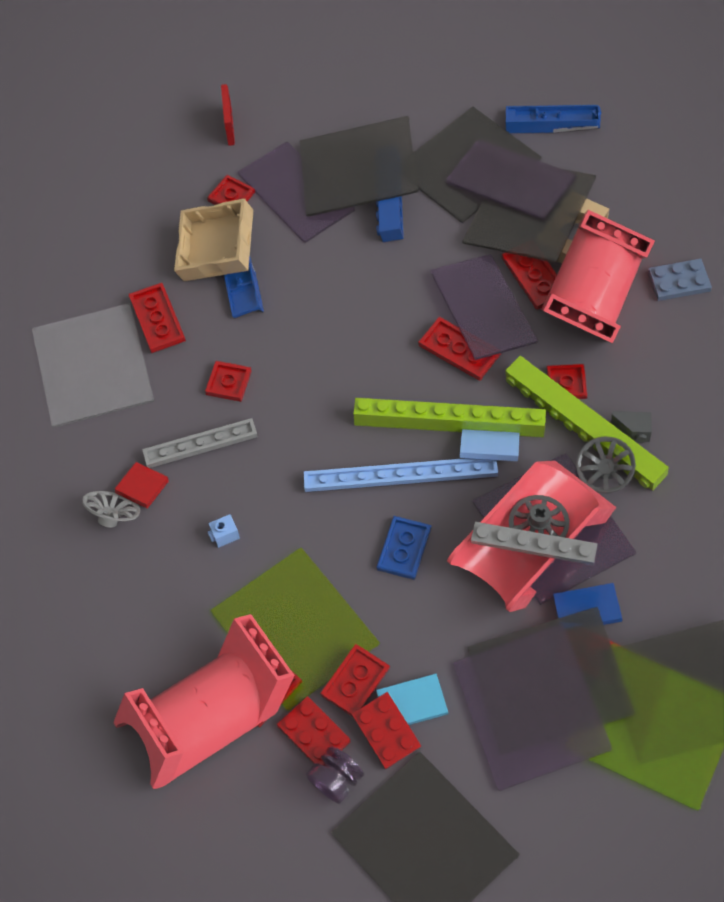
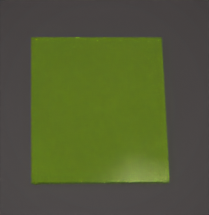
M302 547L210 610L227 633L234 618L251 614L290 670L302 679L303 682L282 703L287 711L329 682L355 644L368 652L380 644Z
M612 643L569 742L566 744V749L698 811L701 808V803L724 749V693Z

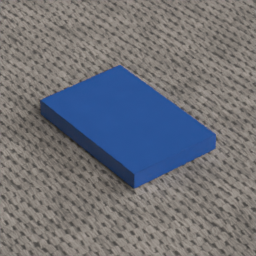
M393 516L376 567L377 570L415 580L431 531V525Z
M614 583L553 594L561 633L568 630L573 631L622 622Z

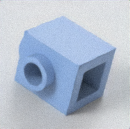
M230 514L208 523L210 527L208 535L211 542H216L218 548L240 539Z

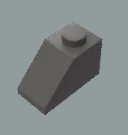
M612 411V425L637 443L650 442L652 434L651 412Z

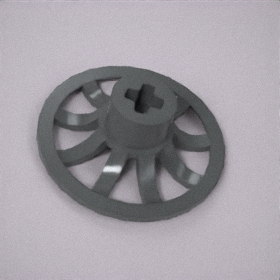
M598 437L589 441L580 450L576 460V469L580 480L599 493H613L623 489L631 481L635 473L636 464L632 450L625 442L614 437ZM600 442H611L607 455H604ZM594 444L597 448L599 458H596L594 455L587 452V450ZM616 444L625 449L615 458L612 457ZM629 455L631 466L617 464L622 458ZM583 456L587 457L595 464L581 466ZM618 470L630 471L625 481L616 473ZM595 471L596 473L587 481L582 472ZM599 477L603 479V488H598L592 484ZM615 478L620 485L609 488V479Z
M533 495L523 498L515 504L509 515V528L523 530L530 526L529 531L531 532L538 530V533L544 534V529H546L549 535L559 536L551 527V525L564 527L563 532L559 536L564 538L569 530L570 520L566 509L557 500L548 496ZM542 500L541 504L532 506L530 501ZM547 501L553 503L557 508L550 511L546 506ZM525 503L530 512L521 513L517 510ZM562 512L565 521L554 520L552 516ZM514 516L527 519L524 523L514 526Z

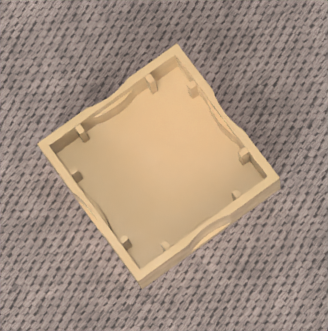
M239 199L214 206L181 210L179 244L176 250L174 271L183 281L248 271L253 209L245 199Z

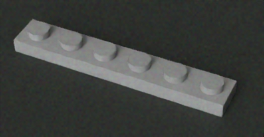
M250 418L142 450L147 467L152 468L257 438L258 435L253 419Z
M475 522L471 537V543L593 566L598 543Z

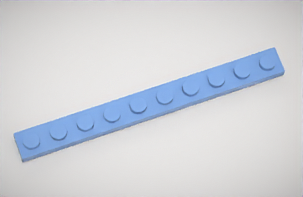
M464 458L304 471L305 492L498 477L497 460Z

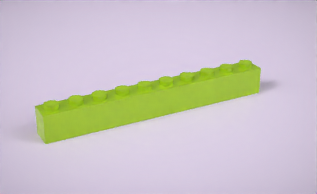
M519 356L505 370L506 381L509 385L520 389V392L525 397H530L539 408L546 409L552 418L563 422L568 430L575 431L584 442L605 436L614 437L625 442L635 457L636 467L633 476L638 479V482L644 488H649L653 491L668 475L669 467L522 356ZM600 442L604 454L607 455L611 442ZM616 444L612 457L615 458L625 449ZM629 455L622 458L617 464L631 466ZM624 470V472L628 475L630 471Z
M355 398L353 415L355 426L462 432V429L517 432L519 436L544 437L546 409Z

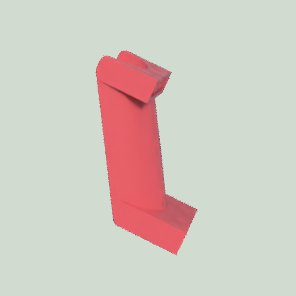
M587 210L581 219L541 310L613 343L621 327L616 324L618 316L643 258L648 257L655 240Z
M537 461L480 523L509 528V515L517 502L528 496L544 495L557 500L566 509L570 523L565 538L574 539L585 526L606 523L616 509V506L557 461ZM532 500L530 502L534 506L541 504L542 500ZM547 501L546 506L550 511L557 508L553 503ZM525 503L517 510L521 513L530 512ZM562 512L552 516L554 520L565 521ZM514 516V526L524 523L527 519ZM551 525L554 532L560 536L564 527ZM528 526L527 528H525V529H523V530L529 531L530 526ZM544 529V534L549 535L546 529ZM472 530L453 550L447 562L450 565L472 572L492 586L505 601V609L507 611L513 612L526 608L536 594V591L530 586L549 567L555 558L471 543Z
M251 614L234 618L216 659L151 700L143 688L124 693L114 725L116 728L128 724L140 735L149 756L151 768L150 785L153 789H157L167 785L254 727H257L262 721L264 722L274 716L295 675Z

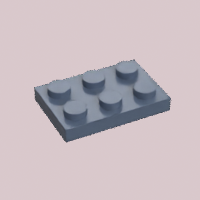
M702 259L648 269L658 301L711 292L712 286Z

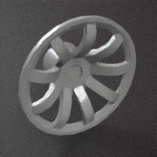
M93 491L83 496V506L89 512L98 516V523L102 526L116 527L118 521H131L140 515L138 504L114 492ZM98 495L101 498L102 503L94 496ZM105 495L113 496L110 506ZM117 498L124 500L117 507H115ZM90 507H96L98 511L96 512L92 510ZM128 511H133V512H135V514L132 515V514L129 513ZM122 515L127 516V518H119V517H121Z

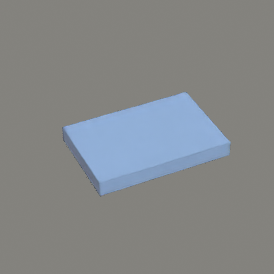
M462 429L460 458L518 461L519 433Z

